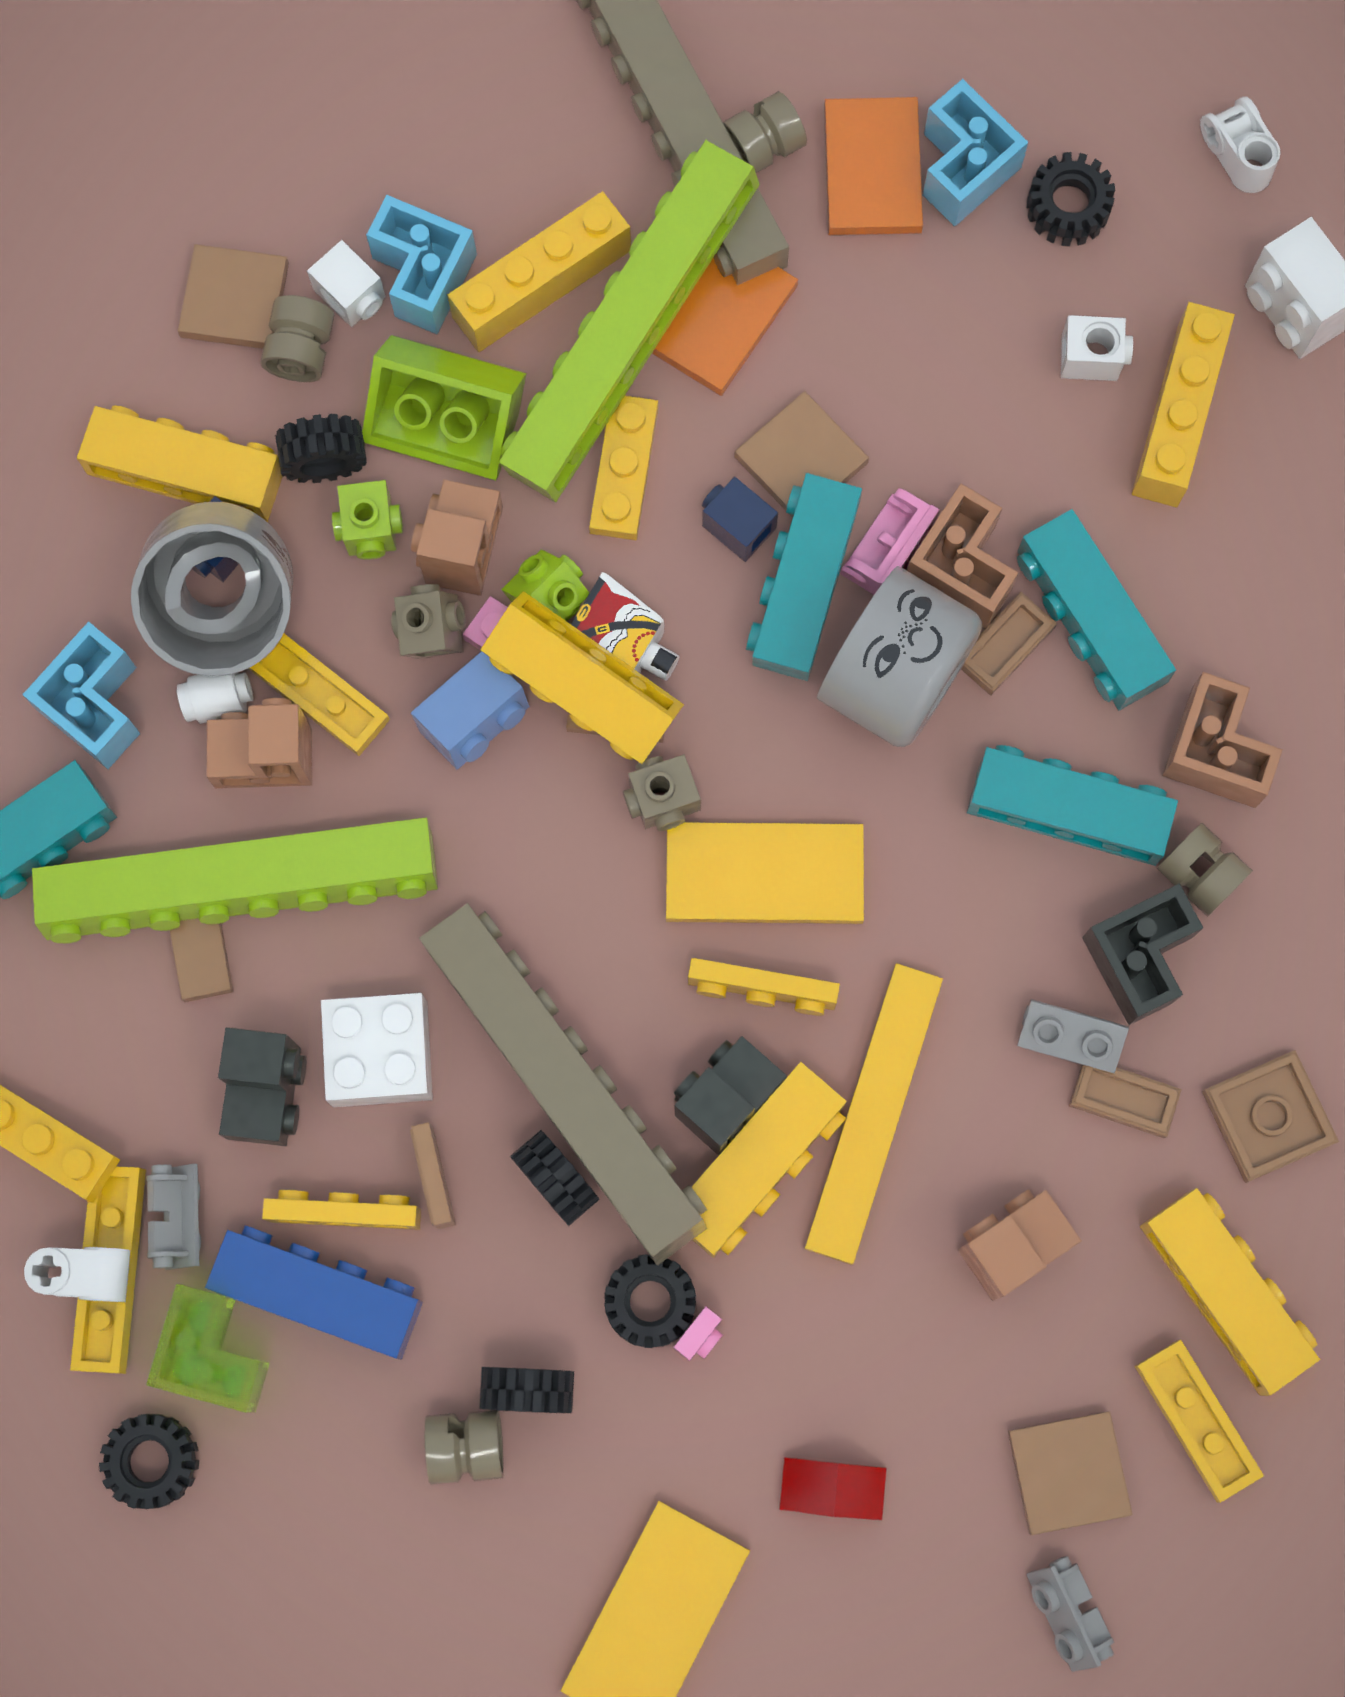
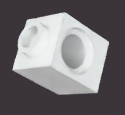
M343 240L337 243L307 270L313 290L350 327H353L360 319L366 320L372 317L379 310L385 298L381 278Z
M1068 315L1062 332L1061 378L1117 381L1124 364H1131L1133 354V336H1125L1126 318ZM1087 344H1102L1108 353L1103 355L1095 354L1089 350Z

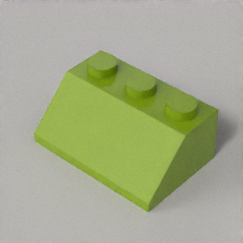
M390 335L373 358L362 430L364 443L497 480L502 467L499 463L502 458L501 449L505 440L514 431L519 416L527 373Z

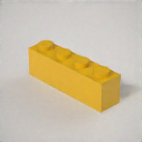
M603 191L447 294L452 318L478 353L629 253L631 248L629 224Z
M1188 302L1177 327L1131 495L1176 508L1180 504L1188 489L1235 314Z
M117 405L112 406L111 410L94 406L77 455V460L87 475L194 504L210 502L216 496L222 502L235 504L256 513L266 522L269 520L283 477L281 475L279 457L268 446L256 442H249L247 446L229 442L230 440L223 434L211 430H203L201 434L187 431L178 422L167 418H157L156 422L139 418V415L133 410Z
M524 591L510 603L480 649L489 656L490 662L498 670L506 674H515L530 685V690L539 699L548 703H556L570 713V718L576 725L584 730L597 732L610 742L611 748L617 754L629 760L635 759L643 764L684 706L683 703Z
M802 1062L795 1067L691 1187L707 1208V1211L700 1215L707 1229L695 1237L693 1241L712 1258L720 1250L728 1256L748 1233L741 1227L742 1224L753 1212L762 1217L781 1195L774 1187L787 1173L795 1179L814 1157L807 1151L819 1135L828 1141L847 1119L840 1113L847 1101Z
M1196 1188L1184 1194L1139 1227L1260 1396H1270L1320 1361V1358L1313 1350L1317 1346V1342L1309 1329L1300 1320L1294 1323L1284 1310L1282 1305L1286 1303V1299L1278 1286L1268 1277L1263 1280L1251 1263L1256 1258L1247 1243L1239 1235L1232 1237L1221 1222L1225 1218V1214L1216 1200L1209 1193L1202 1196Z

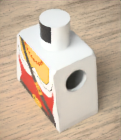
M602 572L571 625L637 672L641 673L645 669L665 681L668 680L680 656L658 644L664 633V620L612 577Z

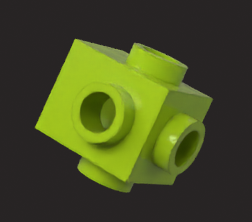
M386 480L337 486L340 512H332L333 532L336 541L343 540L348 555H356L359 559L370 560L383 557L386 551H395V534L403 533L400 505L391 504V496Z
M542 549L536 555L526 559L521 564L518 573L501 589L511 602L524 591L565 621L577 613L580 604L589 595V591L579 580L583 576V572L568 556L562 554L558 558Z

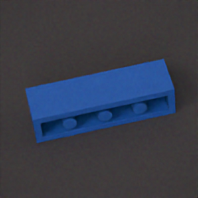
M244 1225L241 1234L227 1230L206 1283V1289L402 1360L423 1301L412 1298L415 1287L386 1277L382 1287L364 1280L368 1270L341 1260L338 1261L336 1269L317 1263L320 1255L319 1252L295 1243H291L288 1252L270 1245L273 1235Z

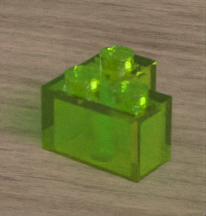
M176 1283L146 1386L245 1413H255L270 1362L221 1349L236 1301L235 1299Z

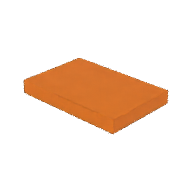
M918 97L825 99L829 235L922 233L923 215Z
M713 257L652 354L722 396L797 288L798 279L777 267L737 285L732 274L726 277L721 275Z

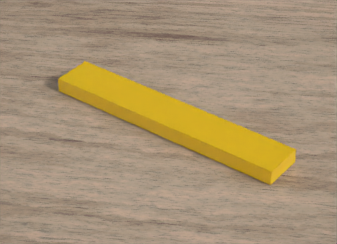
M895 964L848 1110L847 1119L845 1120L804 1248L805 1250L850 1265L854 1264L943 978L904 965Z

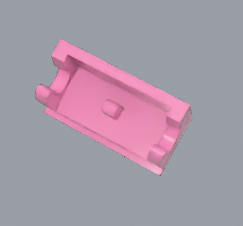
M898 488L895 494L890 496L858 547L844 564L840 574L875 595L895 567L900 566L905 570L907 569L909 561L936 522L940 509L933 505L930 506L913 494Z

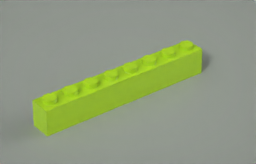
M707 140L704 141L698 152L693 151L686 158L681 169V179L672 192L667 191L661 197L655 210L656 218L647 232H640L634 239L629 252V260L621 272L616 271L609 278L604 289L605 297L595 312L590 311L584 317L578 330L579 338L570 352H563L557 359L552 371L554 377L544 392L539 391L532 398L527 408L528 417L519 431L512 432L505 440L501 449L502 458L499 463L510 476L555 503L557 502L759 187L760 183L754 166Z
M427 817L32 868L35 925L46 940L63 944L77 942L83 935L98 933L106 937L125 936L131 932V929L150 927L158 931L173 930L180 926L181 920L199 918V921L204 924H220L228 921L230 916L249 914L255 918H267L277 915L279 910L299 908L302 911L313 912L327 908L330 903L348 901L352 905H367L377 901V897L397 895L403 899H414L424 896L427 891L438 890L433 836Z

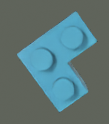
M963 78L928 109L924 135L944 156L927 170L923 196L951 224L956 226L1022 168L1028 141Z
M386 195L366 234L372 258L400 270L389 292L395 317L438 334L450 310L447 294L463 284L477 256L473 230Z
M88 621L22 695L39 713L107 769L115 763L140 735V732L129 718L107 701L137 667L123 649Z

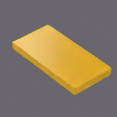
M684 822L675 828L667 830L666 922L863 924L864 824Z
M658 1501L574 1663L561 1692L570 1697H676L750 1550L667 1504Z

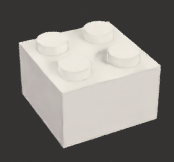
M1310 217L1264 246L1245 285L1252 305L1258 311L1265 312L1275 325V332L1279 341L1286 348H1292L1299 359L1345 331V260L1314 219Z
M422 993L321 1000L325 1097L332 1107L433 1100L428 1004Z

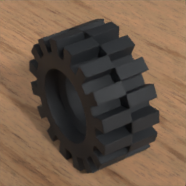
M1072 152L1063 153L1060 162L1055 155L1048 159L1046 167L1042 164L1037 169L1036 176L1033 177L1026 208H1029L1027 216L1030 223L1037 221L1034 230L1039 235L1045 230L1048 231L1046 240L1053 244L1056 236L1063 237L1062 246H1070L1073 238H1076L1078 245L1085 244L1088 235L1092 239L1097 237L1101 227L1104 229L1109 219L1115 200L1113 196L1116 191L1115 184H1109L1112 175L1108 169L1102 173L1099 172L1102 163L1096 158L1091 165L1086 164L1087 154L1080 153L1078 160L1072 161ZM1063 186L1076 187L1086 194L1088 206L1078 213L1063 211L1055 205L1053 193Z
M321 414L312 415L313 419L307 420L305 417L296 419L297 424L289 422L284 425V429L279 428L275 437L281 475L283 477L286 476L290 481L298 479L299 483H306L308 480H313V483H321L322 479L327 478L329 481L338 480L337 476L349 477L352 475L351 471L359 472L362 470V466L367 464L362 427L357 419L351 420V416L344 415L338 418V414H329L327 418H322Z
M542 1130L510 1156L568 1226L600 1200L584 1178Z
M638 1255L639 1257L631 1260L628 1259L622 1263L623 1265L611 1275L604 1294L605 1313L612 1328L628 1343L644 1348L663 1347L679 1339L691 1324L696 1309L695 1288L688 1273L674 1260L666 1259L657 1266L650 1255ZM647 1281L662 1284L669 1292L671 1299L670 1308L666 1315L653 1322L639 1319L633 1313L630 1305L633 1290L639 1284Z
M482 1367L479 1409L536 1413H572L574 1371Z
M142 1414L122 1421V1425L119 1428L113 1429L109 1433L108 1437H110L108 1444L102 1445L100 1452L104 1454V1460L99 1463V1471L104 1472L106 1479L102 1482L106 1489H111L114 1492L112 1497L118 1502L127 1503V1507L134 1509L143 1508L146 1510L170 1505L171 1502L179 1500L185 1495L184 1491L186 1488L191 1487L196 1479L193 1477L194 1471L199 1469V1460H196L195 1452L199 1450L197 1443L192 1442L190 1438L192 1433L189 1429L178 1424L180 1421L160 1414ZM149 1440L160 1443L166 1449L169 1458L165 1474L154 1482L140 1480L135 1476L131 1468L133 1451L139 1444Z

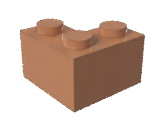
M443 479L440 495L432 494L424 524L417 523L412 536L411 551L416 552V567L421 568L425 584H439L441 588L482 596L503 509L500 491Z
M961 483L909 561L907 571L975 611L982 621V626L987 628L1012 591L1019 572L981 550L996 528L1002 507Z
M1202 672L1191 689L1162 776L1256 808L1267 797L1283 749L1235 733L1250 690L1249 687Z
M268 698L262 701V705L248 706V714L228 712L222 714L220 720H207V778L214 788L312 786V728L299 704H292L291 700L285 698Z
M1029 1189L1004 1206L1009 1213L1004 1219L998 1221L995 1215L992 1214L962 1234L968 1243L958 1249V1252L992 1301L1004 1297L1045 1269L1046 1265L1081 1242V1239L1047 1190L1036 1197L1033 1196Z

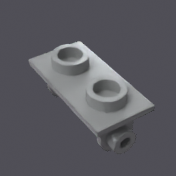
M1031 999L1030 1005L1026 1007L1023 1016V1028L1017 1046L1115 1073L1129 1027Z
M198 1164L172 1167V1165L151 1166L152 1175L146 1176L148 1212H164V1221L148 1222L147 1258L153 1259L154 1269L165 1268V1270L199 1266L201 1236L198 1220V1200L200 1197Z
M1064 1556L1049 1564L1050 1567L1027 1573L1026 1575L1032 1586L1033 1600L1040 1611L1046 1615L1055 1635L1056 1649L1062 1659L1069 1664L1072 1672L1099 1667L1101 1661L1114 1655L1110 1646L1114 1643V1640L1098 1608H1092L1081 1614L1078 1605L1091 1599L1092 1595L1077 1563L1071 1564L1069 1557Z

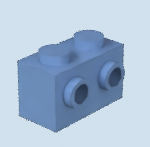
M481 651L411 712V715L419 732L458 770L466 762H473L481 757L487 750L489 742L501 731L510 730L515 727L524 717L525 710L530 706L523 687L510 674H506L493 666L489 656Z

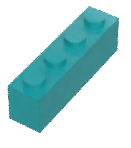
M806 473L802 487L793 485L786 513L794 515L789 533L781 530L779 532L773 553V559L780 560L776 578L766 577L759 604L767 606L762 624L753 622L746 645V650L754 652L752 666L804 681L809 680L860 504L862 488Z
M1071 509L1023 536L1017 551L1019 554L1017 556V563L1024 576L1029 581L1035 580L1044 593L1042 601L1054 621L1061 620L1069 632L1068 642L1075 656L1082 662L1087 660L1096 674L1094 683L1102 698L1107 702L1113 701L1120 711L1167 684L1175 673L1176 668L1074 510Z
M997 745L995 749L986 747L979 765L967 814L1156 866L1164 857L1178 800L1166 797L1167 792L1165 790L1150 785H1139L1138 789L1119 784V778L1104 772H1091L1089 776L1071 771L1072 766L1057 759L1045 758L1043 762L1025 758L1023 751L1011 746Z
M75 760L0 810V897L2 899H8L26 887V880L32 876V868L60 865L68 858V851L82 841L89 843L100 838L109 830V823L117 818L86 771Z

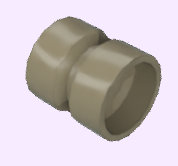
M780 91L754 105V114L744 110L723 122L743 161L754 166L756 173L773 164L774 154L786 157L807 145V137L802 121L790 100Z
M296 295L277 297L274 300L269 321V328L273 334H269L265 339L260 362L261 366L267 372L287 380L297 382L318 381L322 376L326 352L320 348V345L326 344L330 339L334 312L327 305L307 297Z
M1201 823L1157 869L1174 885L1180 883L1181 886H1187L1189 888L1188 899L1208 917L1253 870L1234 852L1224 854L1221 851L1222 841ZM1203 856L1213 865L1199 877L1190 867Z
M499 1411L470 1412L465 1421H460L455 1413L426 1416L425 1455L430 1484L459 1482L465 1473H469L474 1481L503 1478V1441Z

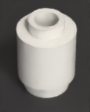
M237 672L223 676L197 674L189 676L187 682L177 685L180 708L187 722L198 720L202 724L206 723L207 720L221 719V715L224 713H246V702L253 701L252 687L246 673L239 674Z

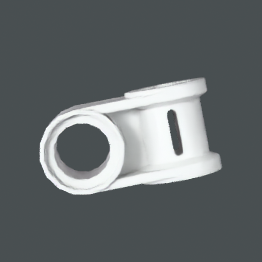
M1243 96L1236 100L1235 106L1217 115L1208 113L1202 116L1200 127L1203 138L1209 149L1216 154L1231 178L1232 183L1239 190L1246 193H1256L1265 189L1272 179L1280 158V147L1262 121L1260 113L1252 100ZM1247 160H1256L1263 166H1254Z
M84 1247V1249L42 1248L32 1253L26 1261L24 1268L25 1280L32 1290L44 1295L79 1297L80 1300L126 1302L130 1250L102 1247ZM61 1267L62 1273L60 1277H48L49 1268Z

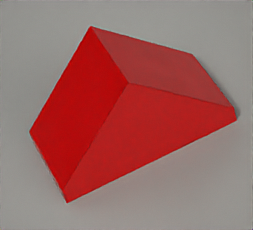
M784 1457L779 1510L830 1517L882 1520L887 1468Z

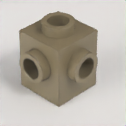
M425 584L411 587V595L394 597L395 611L392 613L391 623L394 635L399 639L400 656L420 659L464 652L461 630L465 628L466 618L464 608L461 602L458 601V595L440 591L439 584Z
M685 754L666 761L663 760L662 756L646 759L643 764L638 763L635 766L636 771L628 773L630 789L624 790L623 795L632 819L641 816L645 830L654 826L657 827L658 831L675 828L685 822L684 816L701 811V798ZM657 792H664V793H666V794H664V795H656L655 793H657Z

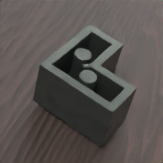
M1180 883L1090 927L1082 937L1128 1025L1173 1004L1183 995L1162 953L1192 939L1204 927Z
M225 1027L218 1079L226 1084L219 1130L220 1136L227 1140L287 1146L288 1135L296 1134L299 1122V1105H293L295 1085L302 1086L304 1083L307 1059L306 1056L300 1055L301 1048L287 1034Z
M743 1036L734 1045L726 1040L708 1060V1063L713 1068L708 1067L701 1076L692 1071L674 1092L676 1095L674 1100L677 1102L674 1105L675 1117L718 1155L721 1154L787 1078L784 1072Z

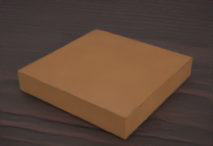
M194 244L178 327L180 337L263 349L266 337L269 334H273L269 328V321L274 300L277 297L283 296L289 266L287 256Z
M805 391L735 450L734 457L785 510L787 509L793 485L802 487L806 473L846 483L869 462V457Z
M1295 1050L1202 1091L1245 1183L1339 1142Z
M1110 1411L1008 1431L1029 1535L1133 1515Z

